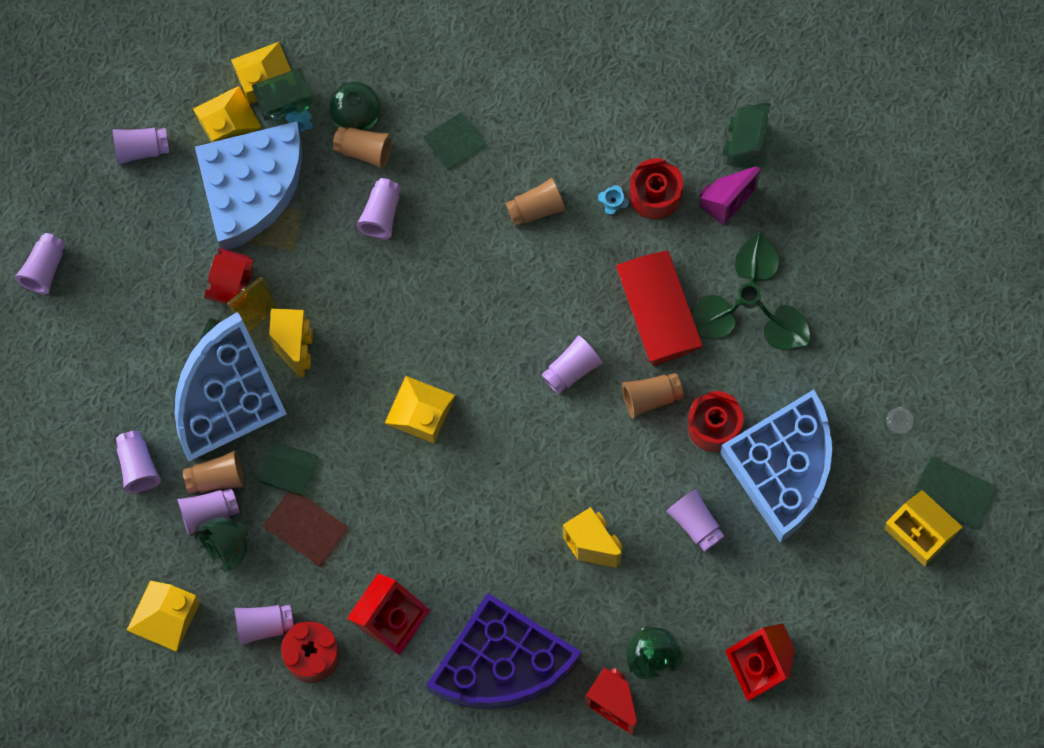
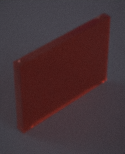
M293 488L288 491L263 524L266 531H270L311 560L314 565L318 566L321 565L348 529L346 524L341 523Z

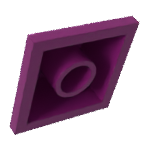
M755 166L719 178L712 186L710 184L706 185L699 195L701 197L699 207L724 226L757 189L761 169Z

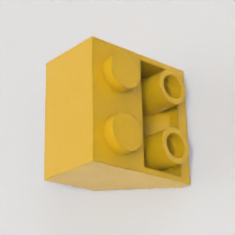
M271 309L269 335L274 350L299 377H305V369H310L311 354L308 353L307 345L312 344L313 328H310V319H306L304 310Z
M921 490L886 522L884 530L925 567L963 527Z
M590 507L563 524V539L579 561L614 568L621 565V549L623 547L615 535L610 536L605 528L607 523L600 512L595 514Z

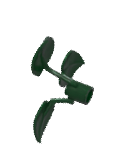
M762 232L750 237L736 255L735 270L737 274L742 278H752L749 283L742 285L739 289V299L735 301V304L728 309V303L724 298L709 295L702 298L694 307L692 316L699 336L708 339H720L728 336L736 325L731 313L735 312L740 305L749 309L758 306L770 319L764 326V336L772 347L780 350H790L807 346L810 340L809 328L804 316L796 308L781 305L772 315L763 302H761L760 290L755 285L756 278L760 280L770 279L779 268L778 254Z

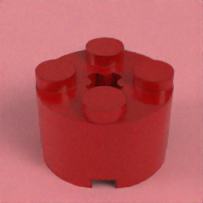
M660 158L648 159L640 163L631 176L629 193L631 204L639 215L644 218L662 219L670 216L679 208L683 191V177L679 169Z
M218 248V254H215L207 280L211 285L209 290L205 289L204 299L235 308L237 306L242 307L247 293L245 291L246 284L244 283L245 281H251L254 271V260L250 259V256Z
M712 391L698 397L693 402L689 411L688 432L690 439L699 448L709 452H721L723 444L741 434L744 415L737 400L728 393ZM714 419L719 420L717 425L712 424Z
M297 623L287 632L282 642L281 653L283 661L290 673L298 680L308 683L318 682L330 676L338 666L340 652L333 633L320 623ZM314 647L316 654L311 653L310 657H307L305 651Z

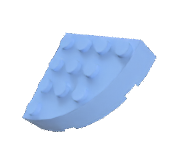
M297 121L195 147L220 248L230 250L254 239L253 237L260 234L265 228L270 227L288 206L297 188L302 165L303 150Z
M238 312L217 324L201 339L191 352L181 372L176 390L174 414L177 434L188 462L287 414Z
M815 390L810 391L722 445L721 449L722 457L780 543L795 533L812 514L821 498L830 471L832 456L830 428L825 409Z

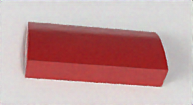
M668 250L645 255L616 265L649 362L653 366L704 348Z

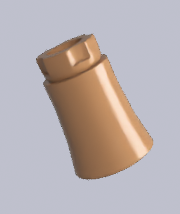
M339 127L334 136L333 150L342 153L344 156L356 158L384 169L392 150L393 137L391 133H377L351 127L348 129Z
M552 177L532 190L514 197L515 200L505 203L515 227L524 222L527 224L534 220L566 211Z
M676 373L638 381L622 382L623 398L631 418L683 398L682 385Z
M236 451L207 462L195 464L193 467L186 468L183 471L186 489L189 494L198 492L202 494L215 490L242 488L245 486L241 462Z

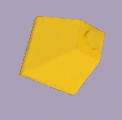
M279 42L231 60L249 105L298 87Z
M239 86L193 108L211 143L262 129Z
M405 376L385 424L435 443L455 395Z
M150 581L127 631L177 652L199 607L200 601L196 595L178 587Z

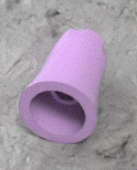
M155 128L113 129L118 165L169 153L166 128L156 130Z
M380 178L379 181H376L367 205L356 224L357 229L361 233L383 240L391 238L394 216L401 191L398 183L385 178Z
M44 233L40 240L36 242L27 261L15 276V280L26 289L44 295L49 294L53 277L63 256L62 252L66 245L65 242L52 234Z
M578 335L566 351L548 366L549 369L542 374V377L559 395L565 388L571 387L584 375L602 365L603 362L593 348Z
M130 431L119 435L116 438L117 453L122 469L124 491L134 494L159 485L161 478L154 467L146 442L143 440L140 431Z
M232 488L200 496L177 499L188 535L219 521L229 519V515L232 516L240 513Z
M697 489L685 495L666 511L704 552L725 537Z
M275 605L256 608H234L240 646L256 640L281 636L283 632L287 633L294 626L290 605L281 607Z

